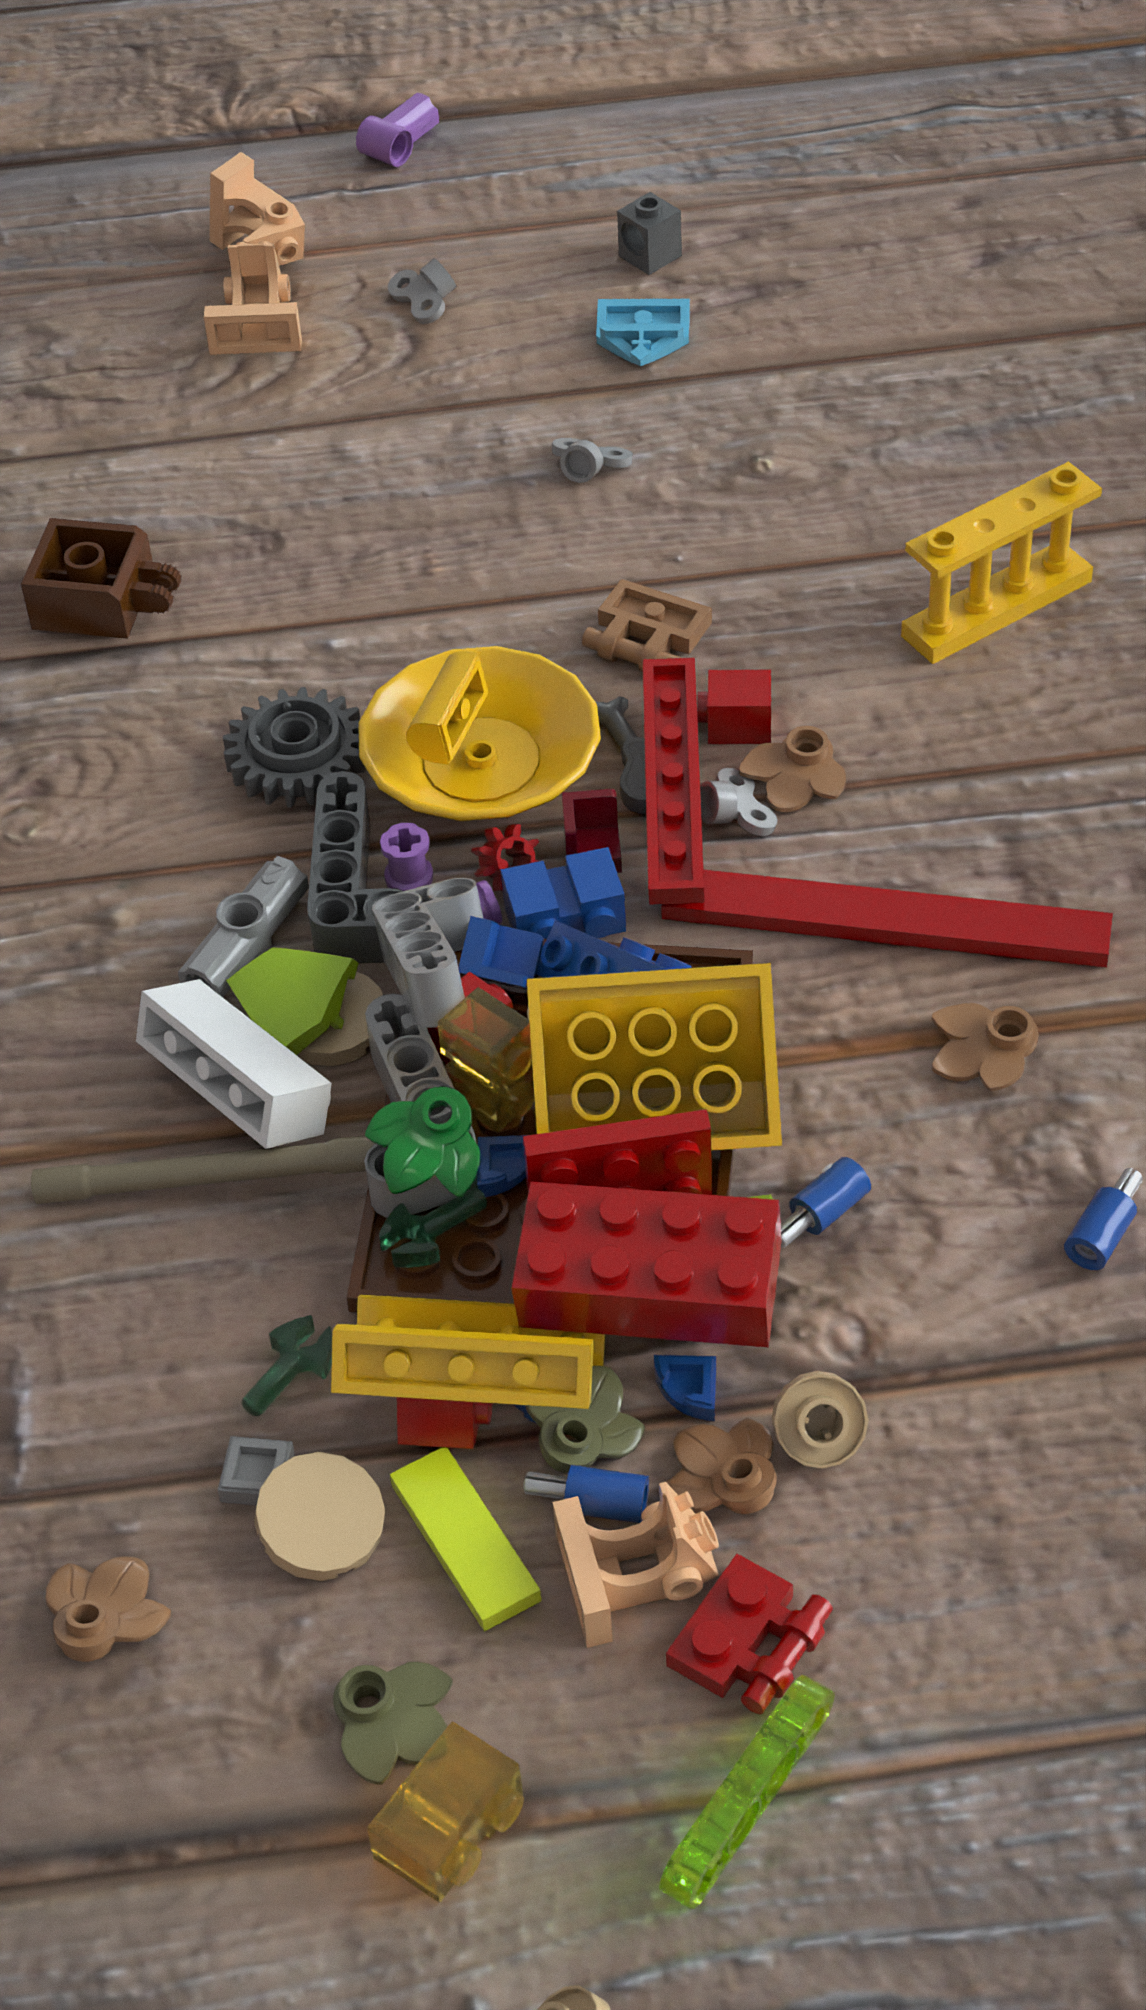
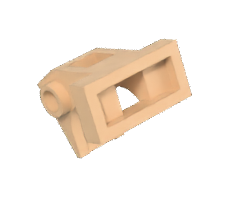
M240 152L210 173L209 241L223 250L244 234H248L249 236L242 240L246 244H259L261 241L274 243L279 266L303 259L305 224L294 204L254 178L253 159ZM234 205V210L229 213V206Z
M261 241L259 244L238 242L236 245H228L232 276L224 277L223 287L226 305L205 306L204 323L210 355L301 351L302 336L297 302H290L289 275L281 274L274 243Z
M666 1482L659 1483L660 1501L649 1505L643 1510L641 1514L642 1522L617 1530H602L586 1524L578 1496L553 1502L556 1539L587 1648L613 1642L612 1611L666 1598L670 1600L688 1599L701 1591L703 1583L719 1576L711 1552L719 1547L715 1530L703 1511L695 1514L691 1510L694 1504L687 1491L678 1495ZM655 1553L658 1565L635 1574L622 1575L619 1562Z

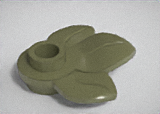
M599 1365L592 1366V1391L589 1409L525 1405L528 1414L541 1427L539 1446L544 1460L553 1469L568 1473L571 1465L589 1467L598 1457L620 1459L629 1455L638 1446L645 1426L638 1419L619 1412L623 1401V1386L619 1377L611 1368ZM564 1434L576 1438L579 1442L568 1440Z
M407 1662L388 1672L377 1666L360 1665L352 1668L342 1677L334 1690L333 1704L337 1718L345 1726L341 1741L342 1753L349 1766L358 1776L367 1782L382 1785L392 1773L397 1759L407 1764L427 1765L445 1759L451 1754L452 1743L448 1726L434 1706L451 1689L453 1685L452 1678L439 1668L423 1662ZM367 1696H373L380 1700L379 1703L372 1707L360 1708L356 1706L360 1699Z

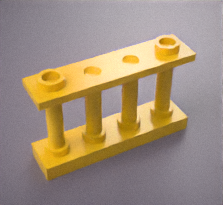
M1068 461L906 542L905 551L930 572L929 607L902 621L901 637L930 663L935 664L1092 582L1093 566L1069 547L1073 510L1100 497L1102 488ZM1051 522L1049 546L1031 555L1033 530ZM1011 542L1009 567L991 575L992 552ZM971 562L969 587L950 596L951 573Z
M359 1295L357 1325L337 1324L332 1332L331 1393L589 1409L592 1391V1366H604L605 1334L520 1328L518 1326L515 1305L510 1303Z

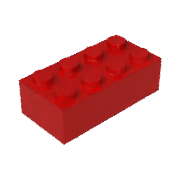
M530 1181L511 1287L518 1326L520 1328L769 1348L782 1242L780 1201L775 1199Z

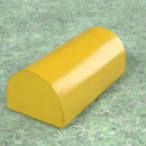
M459 651L449 655L406 731V741L415 754L429 762L449 765L488 695L484 673L477 653Z

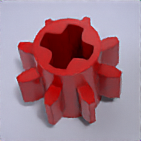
M520 824L508 825L504 836L497 827L485 829V836L488 841L482 847L471 849L473 854L479 856L480 868L477 869L474 875L476 877L488 876L493 878V891L496 892L502 891L501 869L539 862L535 860L534 851L539 840L538 838L526 840L520 837ZM502 849H505L506 855L513 857L512 866L508 867V861L501 859Z

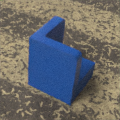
M470 916L458 967L459 973L466 975L470 971L482 980L527 990V979L536 977L544 938L537 933L502 926L492 920Z

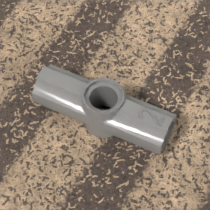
M276 856L273 861H266L242 893L227 896L219 903L216 909L217 924L178 971L180 983L200 979L221 997H224L231 988L226 980L259 955L272 948L271 936L309 889L307 875L302 873L293 861Z

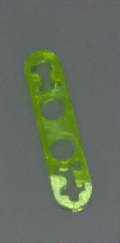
M801 1675L794 1681L672 1854L660 1880L659 1889L661 1892L690 1910L695 1909L702 1902L818 1735L833 1706L834 1691L806 1675Z

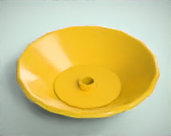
M500 646L450 649L409 664L375 691L358 723L359 759L381 791L415 812L457 821L509 818L553 801L585 774L601 740L598 706L575 674L542 655ZM459 651L477 653L484 673L488 695L449 765L429 762L419 757L409 747L406 741V731L449 655Z

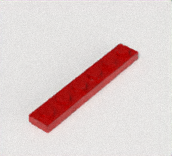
M695 657L643 659L649 905L705 903Z

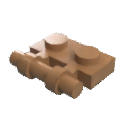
M621 579L598 609V623L607 628L605 631L588 627L582 637V646L596 650L600 658L612 662L620 658L638 664L639 670L643 671V659L681 658L680 656L668 653L670 649L690 654L712 624V608ZM631 635L647 640V643L643 645L628 640V637Z

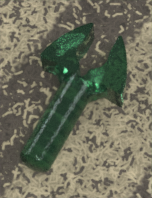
M474 1187L468 1190L463 1197H456L425 1216L412 1215L403 1203L399 1204L387 1217L380 1230L381 1251H385L401 1239L408 1238L413 1240L392 1250L394 1267H421L439 1262V1247L435 1243L437 1236L484 1210L487 1207V1199L484 1193Z
M312 1315L289 1321L269 1333L271 1347L273 1350L280 1352V1357L242 1398L241 1403L247 1413L256 1417L262 1415L298 1373L312 1371L322 1379L327 1377L332 1365V1330L330 1326L319 1336L315 1344L302 1347L299 1350L300 1344L305 1342L315 1331Z

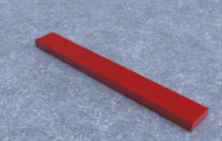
M705 869V903L661 904V917L666 920L1107 968L1113 918V913Z

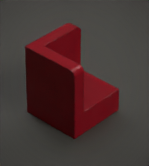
M600 789L562 792L566 856L608 847L617 873H622L616 790Z

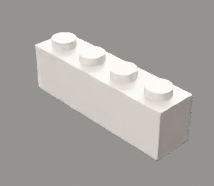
M198 979L141 992L136 1042L265 1149L324 1135L327 1111L331 1101L330 1091L332 1083L204 982Z

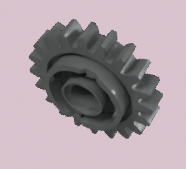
M301 687L297 692V696L290 697L284 689H280L277 695L278 699L272 702L261 695L258 697L260 709L255 710L251 707L243 706L241 708L243 720H230V734L223 735L225 748L223 753L227 772L232 773L233 784L235 786L245 785L249 798L263 791L267 805L272 804L279 796H285L287 807H293L297 797H305L309 805H315L319 782L325 776L340 771L358 774L365 771V766L359 759V708L352 707L347 709L346 699L343 696L329 702L327 690L325 689L319 691L314 698L308 697L306 687Z

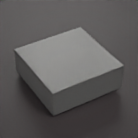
M230 1436L218 1486L220 1502L257 1505L260 1488L273 1469L295 1456L293 1442Z

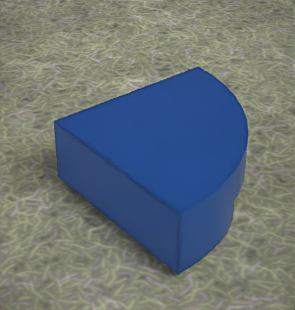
M528 1135L478 1137V1147L481 1153L477 1184L479 1197L493 1196L508 1191L526 1178L523 1136Z
M654 1355L655 1379L664 1398L673 1407L688 1416L706 1421H715L716 1356Z

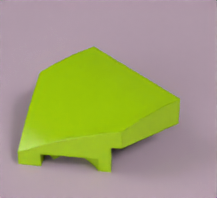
M272 947L242 967L226 981L250 1019L297 1055L325 1032L330 1025L334 1029L343 1028L344 1019L340 1017L339 1013L347 981L355 980L358 962L353 958Z

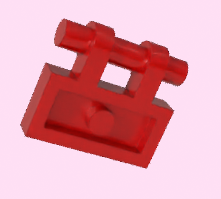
M736 1553L666 1652V1666L721 1698L725 1697L737 1678L749 1684L740 1698L742 1704L751 1712L761 1715L773 1698H782L794 1680L792 1670L805 1652L814 1651L825 1635L823 1625L832 1613L833 1607L822 1596L812 1594L801 1610L791 1611L786 1607L793 1598V1584ZM768 1633L781 1639L770 1656L764 1655L760 1657L755 1654Z

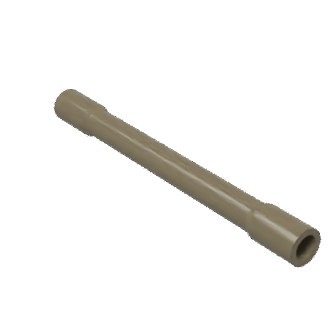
M364 1135L334 1138L324 1143L98 1166L78 1164L39 1168L32 1171L31 1188L36 1204L85 1200L95 1195L324 1172L333 1174L366 1171L364 1162L366 1154L375 1143L368 1140Z

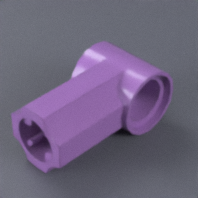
M417 92L385 118L381 119L376 116L365 118L356 135L357 150L364 155L395 167L402 166L412 152L413 143L439 123L438 109L434 107L428 96Z

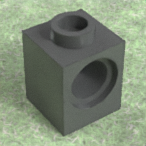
M649 192L617 211L619 257L650 275L682 256L681 210Z

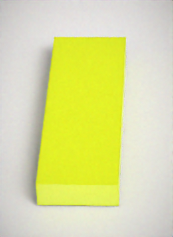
M441 1447L390 1474L392 1488L484 1632L542 1601L540 1588L447 1447Z

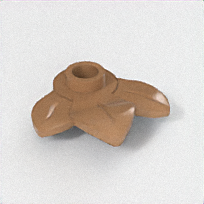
M814 726L794 728L788 733L782 743L760 744L749 752L739 767L740 776L767 782V801L770 807L778 812L799 810L808 804L814 794L827 799H837L846 784L844 768L833 759V746L824 731Z
M962 1003L948 1006L932 1013L933 1023L950 1039L936 1055L932 1063V1071L952 1081H969L980 1076L983 1085L990 1091L1009 1087L1024 1073V1058L1035 1050L1038 1043V1028L1031 1015L1024 1009L1016 1006H1003L991 1011L977 1003Z
M750 1418L739 1421L728 1433L717 1426L707 1424L685 1428L678 1432L674 1439V1450L683 1469L668 1479L666 1483L678 1495L686 1491L690 1494L694 1504L691 1510L694 1513L705 1512L722 1504L738 1514L757 1512L769 1504L777 1482L774 1466L769 1460L774 1447L772 1436L765 1426Z
M115 1557L101 1563L93 1573L76 1564L68 1563L60 1567L52 1575L46 1588V1604L55 1615L53 1620L54 1640L67 1657L81 1662L98 1660L110 1652L114 1642H140L155 1635L167 1623L171 1616V1610L154 1600L145 1599L150 1577L148 1566L143 1560L135 1557Z

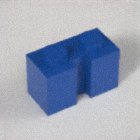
M608 847L565 856L566 866L546 869L544 861L501 869L504 909L511 928L542 935L544 939L548 938L555 920L595 938H603L608 935L626 932L625 894Z

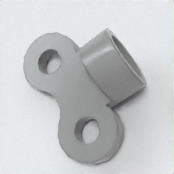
M433 258L420 269L419 275L413 270H403L395 274L389 281L388 291L393 299L398 302H411V313L416 321L421 324H428L440 318L445 310L443 298L457 286L447 270L439 261ZM409 283L407 287L401 289L402 285ZM428 305H432L430 309L424 311Z
M559 438L552 442V453L561 457V469L564 475L573 482L584 483L589 481L601 470L603 465L622 468L632 464L633 453L624 448L597 447L593 442L575 438Z
M736 768L721 769L715 781H705L700 786L701 819L706 824H728L733 819H737L738 824L749 833L766 836L774 832L778 819L770 808L758 802L753 796L755 789L754 780L740 776L739 770Z

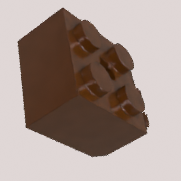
M50 518L21 582V588L32 630L128 639L138 612L152 614L153 612L158 614H164L165 611L168 612L174 597L171 593L179 588L182 575L171 564L153 562L148 534L136 525Z

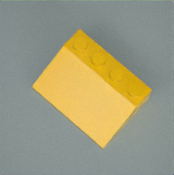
M771 963L527 979L537 1134L707 1109L711 1125L712 1150L782 1146Z

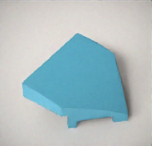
M598 299L597 344L638 366L646 365L689 343L690 299Z

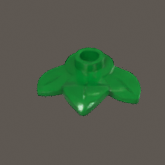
M433 1087L423 1092L415 1101H398L384 1106L371 1119L365 1132L366 1138L371 1142L388 1147L384 1155L383 1171L388 1189L392 1194H400L416 1188L436 1175L441 1184L450 1193L460 1198L471 1188L480 1166L481 1153L479 1147L469 1134L472 1124L470 1104L462 1093L450 1087ZM444 1106L452 1111L451 1118L446 1123L436 1124L430 1120L431 1112L437 1107Z

